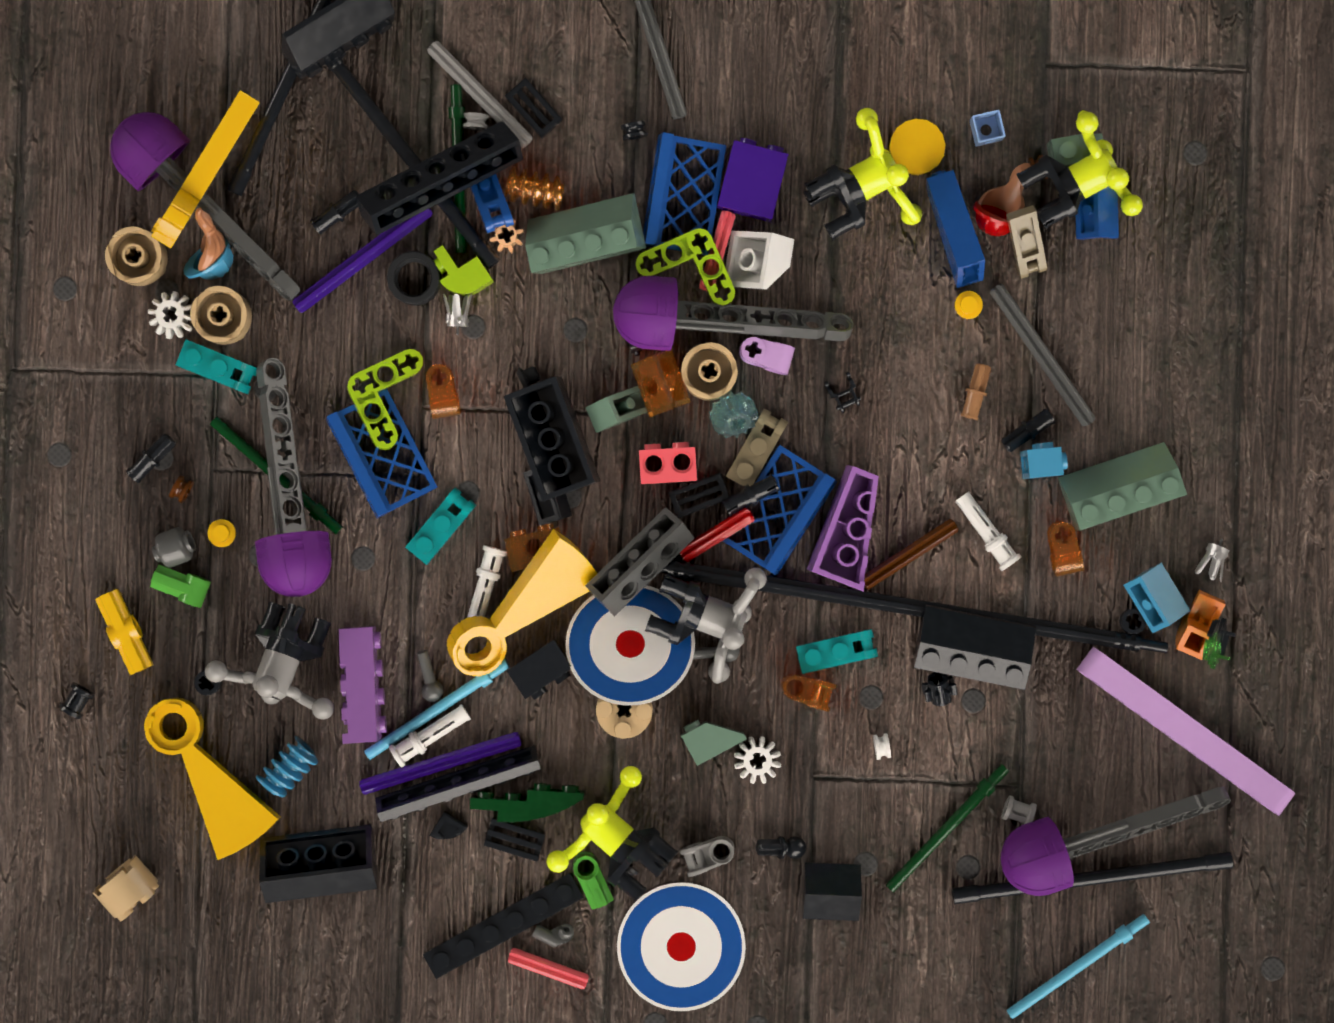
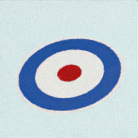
M646 585L614 617L592 595L578 608L567 630L566 655L574 676L591 694L613 704L641 705L664 697L681 683L691 667L695 652L694 632L678 645L669 643L666 638L648 631L646 632L645 628L651 614L672 623L678 622L683 608L668 594L660 593L659 589Z
M670 883L645 893L628 910L618 933V961L628 984L644 1000L667 1010H696L717 1001L736 982L745 959L744 931L734 909L716 892L693 883Z

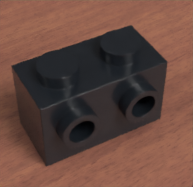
M554 639L508 669L507 673L525 699L531 696L535 700L548 691L545 687L554 680L559 684L571 676L569 672L571 665L567 660V656Z

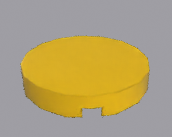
M916 118L905 121L896 128L890 140L889 152L896 164H902L908 169V174L919 176L931 172L939 165L944 157L946 145L942 132L935 124L928 120Z

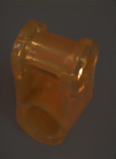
M441 364L431 366L426 373L432 418L439 419L461 415L459 397L451 369ZM438 369H440L441 373H446L447 378L442 380V385H439L438 381H433V376L437 374Z
M1063 521L1052 523L1048 527L1047 537L1055 576L1084 571L1083 558L1074 527ZM1060 527L1068 532V535L1063 536L1064 541L1055 538V534L1059 533Z
M793 673L786 675L782 679L781 691L787 698L816 709L830 711L828 704L832 690L837 687L836 684ZM794 679L801 682V690L797 694H790L787 690L788 683Z

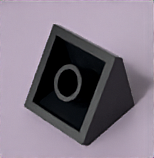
M805 862L803 919L859 921L862 900L861 864Z

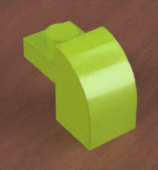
M443 245L434 250L437 258L433 261L441 274L445 272L449 274L440 280L441 284L448 291L460 296L474 295L494 283L477 256L458 268Z

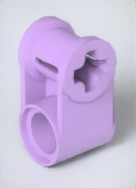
M750 337L739 347V356L747 364L761 367L773 373L788 375L795 348L779 342ZM751 344H755V349L759 351V354H755L753 358L749 357V351L745 350V347L748 348Z

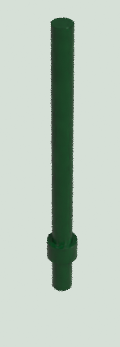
M460 84L450 85L451 107H448L449 119L452 120V146L463 141L465 107H462V86ZM465 190L454 195V203L466 217ZM455 227V253H467L466 240Z
M218 416L215 417L210 425L268 475L267 459ZM281 474L279 477L280 484L288 489L290 480L284 474ZM302 491L303 506L310 512L309 516L316 522H322L337 535L343 526L327 513L328 509L321 503L317 504Z
M1001 763L987 779L983 778L977 784L978 789L892 877L886 886L894 893L986 796L990 797L996 790L994 787L1010 771Z

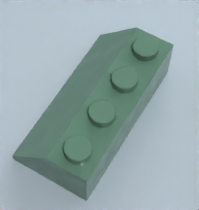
M632 193L528 219L525 247L531 273L544 274L646 249L635 194Z
M1164 442L1058 477L1075 531H1081L1187 495L1179 468Z

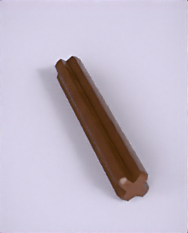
M948 519L865 573L864 587L871 589L957 533L959 529L952 519Z

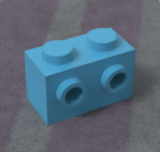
M1053 442L1033 444L1032 450L1020 451L1022 479L1064 475L1063 469L1068 468L1066 452H1062L1061 447H1053Z
M1162 563L1145 570L1124 584L1125 589L1152 633L1170 626L1191 611Z

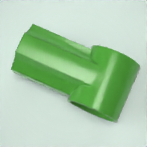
M158 565L152 576L150 587L178 597V600L183 603L201 608L211 581L194 574H184L166 566Z
M587 851L577 854L573 860L574 874L580 882L591 909L601 908L613 901L614 898L595 855ZM582 860H590L594 866L591 871L582 872L578 869V864Z

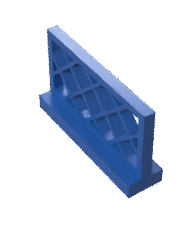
M665 132L658 135L643 227L646 247H656L665 243L661 242L662 231L670 224L679 236L683 235L675 221L685 213L690 216L696 225L690 231L698 228L704 229L702 226L707 223L706 231L712 236L726 145L674 136V134ZM676 143L687 145L693 153L683 163L675 155ZM694 146L701 147L702 149L697 152ZM706 149L719 151L717 163L708 168L699 155ZM696 157L705 171L692 179L684 165ZM675 161L677 167L672 170L673 162ZM716 167L715 176H714L713 173L711 172V170ZM680 169L689 183L677 191L671 183V174ZM707 174L713 182V189L704 196L695 182ZM692 185L701 199L688 207L679 193ZM669 188H670L671 191L673 192V194L668 197ZM712 195L711 202L709 203L706 198ZM676 196L685 210L672 218L666 210L667 202ZM703 201L709 210V215L707 219L699 223L691 209ZM665 216L669 220L666 224H664ZM671 245L667 248L682 252L677 245ZM704 246L703 249H700L701 255L706 256L709 254V251L706 252Z
M387 388L378 392L380 398L384 396L389 406V416L390 412H392L396 419H391L393 424L399 425L402 431L399 442L396 441L395 443L397 448L393 460L377 456L379 449L377 447L374 454L362 451L359 445L362 434L369 436L368 432L364 431V424H362L361 429L349 426L345 415L353 411L357 412L354 404L326 416V421L377 519L438 488ZM369 404L367 411L364 410L366 417L378 418L380 415L370 412L372 404ZM382 427L380 436L377 439L379 442L382 440L390 443L388 438L383 437L384 429ZM352 431L359 433L357 440ZM403 437H405L408 445L402 443ZM400 447L412 450L415 456L412 466L395 462ZM365 456L372 458L370 465ZM375 459L391 464L387 479L375 476L372 468ZM416 461L418 462L421 470L414 468ZM394 465L410 470L406 485L390 481ZM416 472L424 475L429 486L421 490L408 487L412 473ZM378 481L385 483L383 490ZM388 484L404 489L401 500L391 505L385 496ZM407 490L414 492L413 494L405 497Z
M781 445L778 446L755 482L757 483L769 477L768 474L773 468L774 475L772 476L780 489L778 494L770 495L757 501L760 502L763 517L757 518L754 522L750 523L764 521L767 537L751 540L749 525H747L745 529L748 541L735 543L729 538L723 540V542L776 576L837 484L834 478ZM781 454L786 455L792 460L794 470L783 473L777 472L776 462ZM796 462L804 468L797 469ZM811 471L818 476L813 486L801 489L798 473ZM795 474L798 489L782 493L779 477ZM809 491L806 497L803 499L802 492ZM799 493L801 504L798 509L786 512L783 497ZM779 498L782 513L767 516L764 501ZM793 515V517L788 523L787 516ZM783 517L785 523L784 531L781 534L771 536L768 520ZM778 538V540L773 546L772 539ZM768 540L770 552L763 561L755 556L753 543ZM749 545L750 552L741 546Z

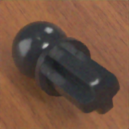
M779 836L777 839L757 840L755 849L759 856H777L779 859H783L787 855L790 858L798 859L805 854L806 843L797 836L790 837L786 841L783 836Z

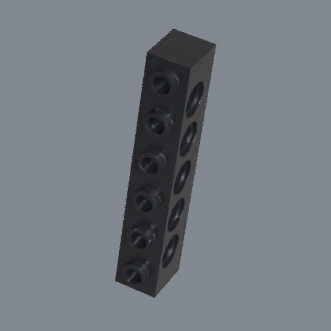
M502 120L356 195L360 214L373 232L379 235L523 160L519 139Z

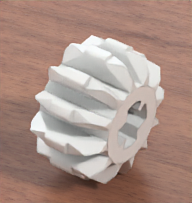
M173 291L171 298H169L167 293H161L162 303L157 299H153L152 303L157 306V310L149 309L148 314L156 316V318L151 319L149 324L151 326L159 325L155 331L158 335L165 332L166 338L172 339L175 331L177 337L182 338L184 337L182 328L189 332L192 331L193 328L187 324L188 320L191 321L189 313L192 304L186 306L189 297L184 295L179 299V293ZM169 310L175 311L177 316L175 321L170 319V322L168 321L170 318L167 314Z
M751 736L749 737L751 745L749 748L743 742L739 744L745 753H734L735 758L743 759V761L737 762L734 766L735 769L745 767L740 774L742 779L751 773L750 783H755L756 775H760L761 782L766 783L764 775L766 772L773 778L776 776V773L770 767H781L780 762L772 760L781 756L780 751L770 753L775 746L773 741L764 747L765 737L761 736L759 744L755 745V740ZM754 753H759L760 757L762 755L765 756V759L761 761L762 766L756 767L755 763L753 765L750 764V760L754 759Z

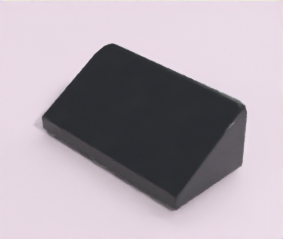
M531 470L523 472L539 526L572 516L566 494L543 502Z

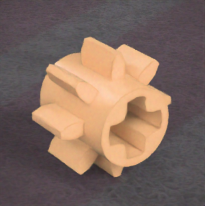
M513 220L514 225L499 226L493 231L496 237H492L489 240L491 243H499L498 252H501L503 248H508L512 254L515 244L523 245L518 239V235H522L524 231L523 229L515 230L516 220ZM508 229L509 233H514L510 237L511 242L509 243L499 238L503 236V231Z

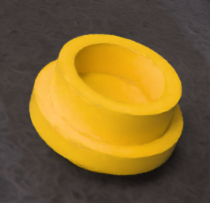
M965 291L957 296L954 307L960 317L973 319L981 313L983 302L977 293Z
M216 520L208 528V539L217 547H227L235 540L236 529L228 520Z

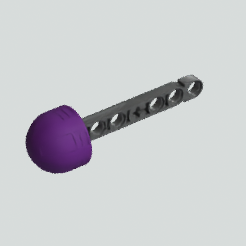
M143 112L127 117L118 125L111 139V158L118 172L137 191L144 189L160 175L178 193L188 176L174 160L186 148L190 139L171 120L160 114ZM204 193L195 210L201 208L211 216L216 229L224 235L229 244L283 298L288 301L293 300L301 292L298 285Z
M643 276L630 281L618 293L613 307L615 326L627 342L638 348L663 351L671 350L675 329L805 339L824 337V340L845 341L851 336L854 325L850 316L843 313L825 312V314H822L818 311L678 301L676 278L661 276ZM695 314H705L708 316V319L700 320L695 317ZM725 315L733 316L736 321L728 322L722 317ZM784 319L792 325L783 326L778 321ZM806 322H815L819 327L810 328L806 325ZM842 324L847 329L838 330L833 325Z
M269 358L258 365L256 374L258 388H262L259 398L268 462L267 471L275 535L255 541L257 564L262 579L273 591L284 596L301 597L317 590L329 575L332 562L329 533L325 531H307L289 395L284 387L287 385L285 367L277 358ZM267 364L275 368V379L270 378L266 374ZM270 392L278 395L280 400L278 406H274L270 402ZM274 419L282 423V433H277L273 429L272 422ZM281 438L284 439L283 442H281V440H280V441H277V442L275 441V440H279V439H281ZM277 450L284 452L285 457L283 458L281 455H278ZM281 474H285L290 480L288 489L280 484L279 477ZM284 502H289L293 506L292 516L284 513ZM294 521V523L286 525L287 522Z
M1217 787L1202 792L1199 795H1193L1066 839L1062 838L1051 818L1045 817L1016 828L1007 837L1001 851L1002 870L1010 884L1018 890L1034 896L1049 895L1073 886L1074 876L1070 859L1196 817L1202 813L1205 814L1217 810L1230 803L1231 799L1225 787Z

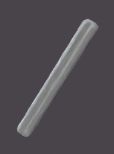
M439 41L433 42L427 49L428 54L497 123L503 120L519 139L521 148L530 144L532 135Z

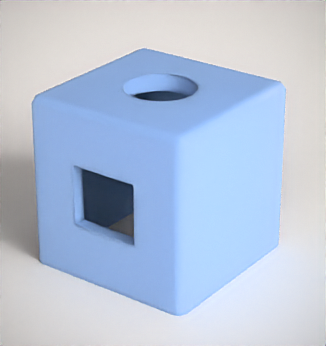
M1000 110L973 115L969 121L976 147L1002 141L1006 136ZM983 125H988L991 128V133L987 136L983 135L980 131Z

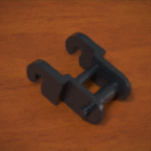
M849 371L845 372L851 387L845 391L833 394L827 381L824 382L830 399L835 398L837 402L836 410H840L842 414L844 413V408L855 403L857 406H860L859 401L861 400L860 396L857 397L853 388H856V385ZM851 392L853 398L841 403L839 397Z

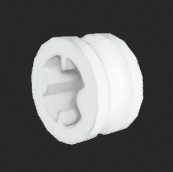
M884 733L882 737H878L877 734L873 735L876 759L880 760L882 756L891 758L888 734Z

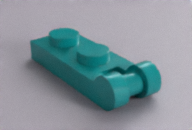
M186 339L175 364L178 367L245 394H249L251 389L249 384L252 377L256 376L257 370L254 366ZM236 369L243 371L239 381L232 379Z
M456 487L448 494L405 547L426 565L430 563L477 506L471 499L467 501L461 496L462 492ZM452 504L461 509L457 516L448 510Z
M863 630L795 646L802 674L878 657L877 648H874L872 638L874 637L873 630ZM861 641L863 651L855 652L853 642Z

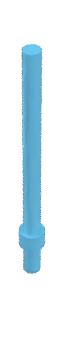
M504 658L494 671L486 673V675L475 676V678L364 750L366 756L370 760L388 749L390 745H394L409 735V733L415 731L481 686L485 688L491 684L493 678L510 668L506 659Z
M1142 914L1128 925H1121L1114 930L1116 932L1114 935L1009 1007L1006 1011L1014 1019L1122 942L1124 944L1133 939L1132 935L1148 925L1150 921Z

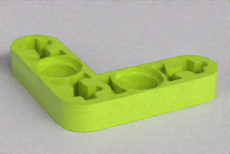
M698 228L641 253L636 259V270L641 276H655L693 259L713 303L727 305L735 297L734 286L712 236L705 229ZM699 234L701 238L706 237L707 241L704 243L705 250L708 252L712 249L714 254L706 255L701 260H698L696 255H701L702 252L699 246L692 245V242L695 240L694 235ZM671 245H677L682 251V256L677 261H671L666 257V249ZM661 250V257L667 266L661 267V262L653 265L652 272H649L647 269H641L640 265L643 264L644 257H648L649 260L656 259L658 255L655 252ZM709 259L715 260L719 265V271L715 275H707L703 271L705 261ZM722 274L725 280H720L723 289L728 288L730 290L725 301L721 297H715V293L718 292L716 283L712 286L708 283V281L716 280Z
M414 349L404 350L354 374L347 383V390L372 442L379 449L387 450L392 448L398 439V433L378 392L420 372L423 366V357ZM408 355L411 359L416 358L418 360L415 363V369H411L410 366L402 368L401 373L404 374L402 376L398 375L397 367L392 363L397 361L399 366L405 363V356ZM381 367L390 368L393 371L392 380L382 382L377 376V371ZM371 372L373 381L378 387L373 388V383L364 388L365 393L361 394L359 390L354 391L355 380L359 379L363 383L370 379L367 374ZM368 404H375L380 408L381 412L378 418L369 419L366 417L364 409ZM385 419L387 423H383L382 427L386 433H392V436L389 438L390 443L386 444L385 441L379 442L377 439L380 436L378 426L372 430L370 425L378 424Z

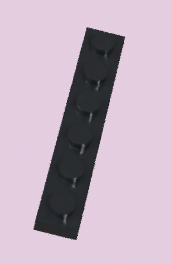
M533 745L376 797V810L380 822L389 819L394 820L401 815L413 811H421L428 806L440 802L451 801L455 797L475 793L495 784H503L507 780L522 775H530L534 771L541 769L536 747Z
M571 872L424 952L423 956L437 979L581 900L584 896Z

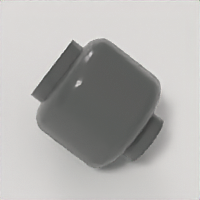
M175 527L158 534L155 537V546L152 547V554L155 560L162 562L168 568L190 561L193 557V552L196 551V544L192 534L180 527Z

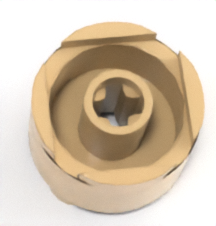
M134 226L126 227L117 231L112 236L105 250V260L110 272L118 279L134 286H145L157 281L165 273L168 262L166 247L161 242L152 238L151 235L153 233ZM135 251L142 253L138 262L132 260V257L136 256Z
M213 286L207 288L193 301L190 318L192 325L200 336L213 343L227 345L245 337L251 326L252 312L248 301L241 294L225 286ZM223 309L227 313V317L223 318L221 322L216 318V313H221Z
M713 342L703 343L692 348L684 357L681 367V377L685 388L693 396L702 400H716L728 394L733 388L738 375L737 363L732 353L723 345ZM711 364L715 366L714 372L717 375L716 377L710 376L707 379L704 377L705 372L701 369L703 367L708 368Z
M598 698L596 716L600 726L611 736L621 739L632 738L642 733L649 725L653 706L652 702L632 705L629 709L631 713L629 716L625 713L619 715L618 711L620 708L618 704Z
M134 855L132 859L126 860L105 878V885L101 887L99 884L92 893L108 912L121 922L134 911L133 908L138 904V901L143 904L155 894V890L159 885L157 883L158 879Z

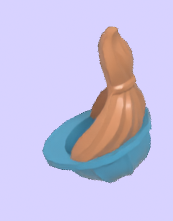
M197 208L195 219L205 235L202 238L200 249L190 257L185 264L183 272L189 279L200 276L206 280H213L223 277L229 271L233 263V254L229 241L216 229L211 216L201 208Z

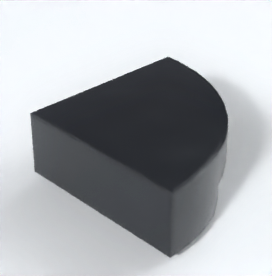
M444 811L429 836L436 839L455 838L461 835L468 825Z

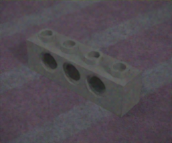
M665 507L585 586L615 617L694 539V536L684 523Z

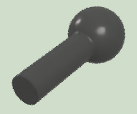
M717 646L695 648L693 659L715 658ZM740 648L736 650L728 649L725 662L735 661L740 654Z
M428 650L419 651L417 656L425 682L421 690L422 696L429 702L439 701L443 696L444 688L440 682L435 680Z

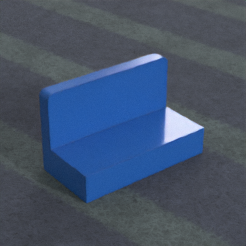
M1106 187L1080 202L1077 210L1078 214L1076 215V239L1119 238L1118 194L1113 189Z

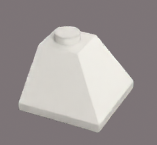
M731 231L725 268L733 286L738 288L768 289L790 267L794 239L769 232Z

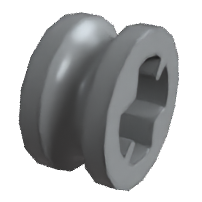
M475 112L464 113L467 121L463 124V128L478 131L488 128L485 122L489 119V115Z

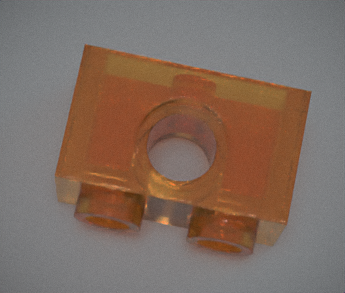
M672 350L652 355L631 364L649 417L657 416L691 403Z
M553 523L537 526L538 532L527 534L526 529L509 532L510 538H506L504 541L511 572L525 569L535 556L527 548L530 540L536 538L543 544L553 529L561 533V528H554Z

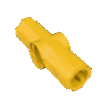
M119 589L96 598V603L107 624V635L115 649L119 650L129 674L133 675L153 666L154 664L142 641V630L136 618L130 615Z

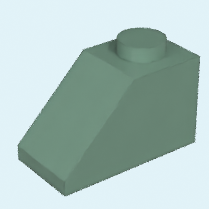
M1102 133L1094 134L1097 141L1103 139ZM1082 134L1051 139L1046 144L1048 156L1067 167L1091 155Z
M644 384L610 395L585 407L596 433L655 409Z
M695 720L683 727L685 732L681 734L697 766L747 739L744 732L708 721L700 724L699 720Z

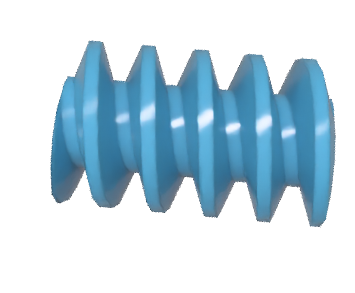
M294 736L298 743L296 746L289 742L286 744L290 750L289 754L281 750L279 751L282 758L281 762L275 759L271 760L274 766L273 770L267 767L263 768L267 775L265 778L256 775L258 782L273 795L282 798L286 797V788L291 790L295 787L293 780L301 781L303 778L301 772L309 773V764L317 765L318 763L314 751L298 736Z

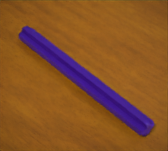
M429 208L379 234L294 298L292 302L300 313L307 311L433 215L431 209Z
M513 732L362 779L359 782L362 793L366 795L520 747L521 739L518 732Z

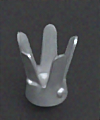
M443 294L447 310V327H456V335H459V327H469L468 311L472 294L464 297L462 308L458 294H450L448 301L446 295Z
M1220 539L1218 545L1208 543L1206 554L1196 567L1195 574L1201 573L1212 557L1209 577L1211 580H1215L1221 565L1220 582H1222L1224 560L1228 557L1229 553L1228 549L1221 547L1223 539Z

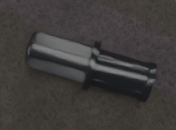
M353 190L335 204L331 202L329 204L330 207L311 219L310 222L316 231L321 235L337 222H343L344 217L358 207L355 196L359 193Z
M1043 409L1042 412L1027 422L1022 421L1021 426L1001 439L1002 445L1008 452H1012L1028 440H1035V436L1052 424H1055V420L1047 409Z
M163 434L148 450L144 449L142 451L143 455L126 470V473L135 482L140 483L155 466H160L159 462L175 447L176 443L173 438L168 434Z

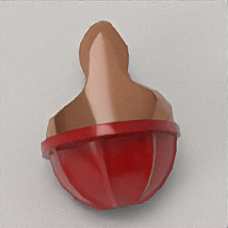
M1029 163L1017 166L1006 185L988 190L974 203L973 210L976 212L977 225L986 234L1003 236L1010 232L1006 214L1025 207L1022 196L1023 186L1016 174L1031 167Z

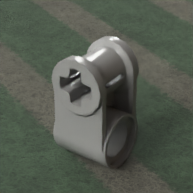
M718 836L704 842H697L683 847L679 852L681 855H684L689 869L687 872L688 877H692L730 862L733 858L735 847L730 838ZM717 844H726L730 849V853L725 857L716 855L714 847Z

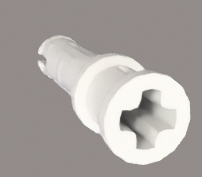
M970 491L955 501L986 543L985 550L991 552L1000 564L999 569L1001 572L1022 557L1020 553L1016 554L1009 545L1006 534H1000L985 512L970 494Z
M483 546L485 552L481 566L476 570L479 578L468 617H485L494 583L501 577L499 570L503 557L507 556V551L492 546Z
M461 704L420 732H411L409 737L395 746L393 744L390 745L389 750L402 768L405 766L406 761L419 753L421 755L424 754L427 746L466 721L471 720Z

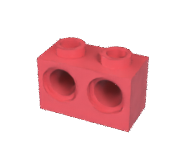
M689 442L672 443L673 448L661 449V444L644 445L645 450H639L641 485L697 481L695 447H689ZM679 454H684L690 459V466L685 470H678L674 466V458ZM650 456H657L661 459L662 467L659 471L651 472L646 468V460Z

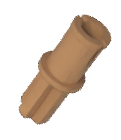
M980 363L975 365L969 388L965 389L968 393L960 416L978 420L983 398L987 397L985 391L991 373V367Z

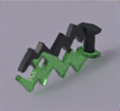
M1224 618L1221 619V622L1217 619L1212 621L1207 633L1209 640L1205 639L1202 659L1207 660L1208 665L1212 669H1215L1219 659L1230 660V657L1224 656L1229 636L1236 637V633L1227 631V619Z

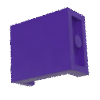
M740 138V142L734 140L717 209L771 223L789 154L783 153L784 149L775 145H768L767 148L756 146L757 142L751 139Z

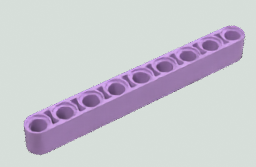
M1095 647L1091 648L1076 669L1274 814L1280 816L1295 795V792Z

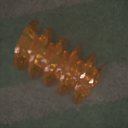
M512 166L507 179L505 199L510 194L511 202L515 203L518 197L521 196L522 204L526 205L529 199L532 198L534 207H537L541 200H543L545 209H548L552 202H554L555 210L560 211L565 182L561 184L560 175H556L553 182H550L549 173H545L542 180H539L538 171H534L529 178L525 168L520 175H517L516 167Z

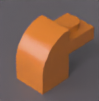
M1199 590L1190 607L1191 611L1183 616L1175 640L1176 649L1203 660L1213 640V636H1207L1212 621L1219 619L1226 605L1225 601Z

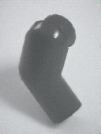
M567 923L552 930L537 924L532 937L551 947H557L569 942L573 938L574 929Z

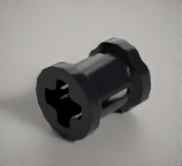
M73 682L71 685L72 690L64 703H60L58 707L66 714L81 719L83 716L82 710L88 700L93 699L95 694L86 687Z

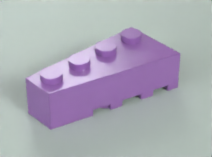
M846 465L806 568L807 570L864 592L865 569L868 563L869 539H871L872 516L875 509L879 476L857 467Z
M375 626L339 629L340 668H344V674H341L340 685L342 696L346 697V702H343V708H341L344 725H348V733L342 734L343 744L377 742L383 738L382 733L387 732L386 716H381V705H385L384 688H379V677L383 676V662L377 658V649L381 648V633L376 632Z

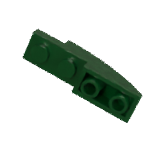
M534 783V788L529 787L527 790V798H522L521 793L509 792L505 793V797H495L492 791H478L477 795H472L470 798V809L498 811L497 822L529 821L556 814L584 799L585 791H580L577 785H562V789H551V784Z

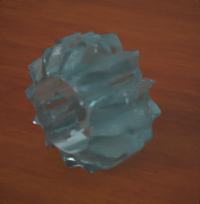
M742 391L736 395L730 392L727 397L721 396L719 402L712 403L713 408L709 412L714 430L718 434L724 435L726 439L732 435L738 438L741 433L748 434V428L756 427L755 421L759 418L753 399L750 396L744 395Z

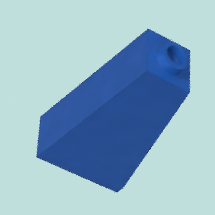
M944 170L937 171L926 178V190L956 287L960 288L984 280L985 258L954 170L948 172Z

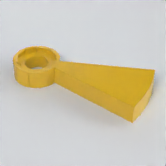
M241 90L239 91L162 218L159 217L151 230L153 232L152 238L170 249L172 248L260 102Z
M553 529L490 619L483 616L468 617L453 627L447 639V650L453 663L462 673L470 676H482L494 671L502 663L507 652L505 637L589 592L585 585L598 573L576 545ZM478 636L487 638L486 646L480 652L474 654L465 652V646L472 638Z
M184 698L165 699L155 704L147 714L144 722L146 739L158 752L167 755H182L217 860L222 859L254 842L267 832L281 816L197 744L204 730V720L197 706ZM169 713L180 714L187 723L185 735L180 739H172L163 731L162 722Z

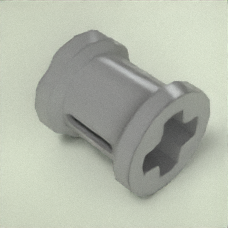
M1009 795L1006 799L1001 819L1007 820L1009 818L1024 824L1030 823L1034 819L1037 804L1031 803L1029 805L1014 800V797Z

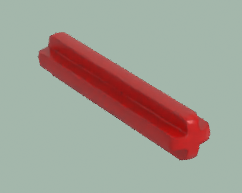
M743 508L696 537L680 552L681 557L684 561L689 562L754 522L755 519L752 512L748 508Z

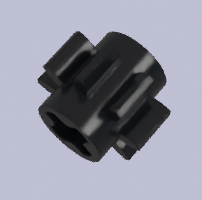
M933 672L928 675L927 682L921 684L926 702L931 701L936 706H945L951 703V695H958L957 686L952 675L948 676L947 674Z

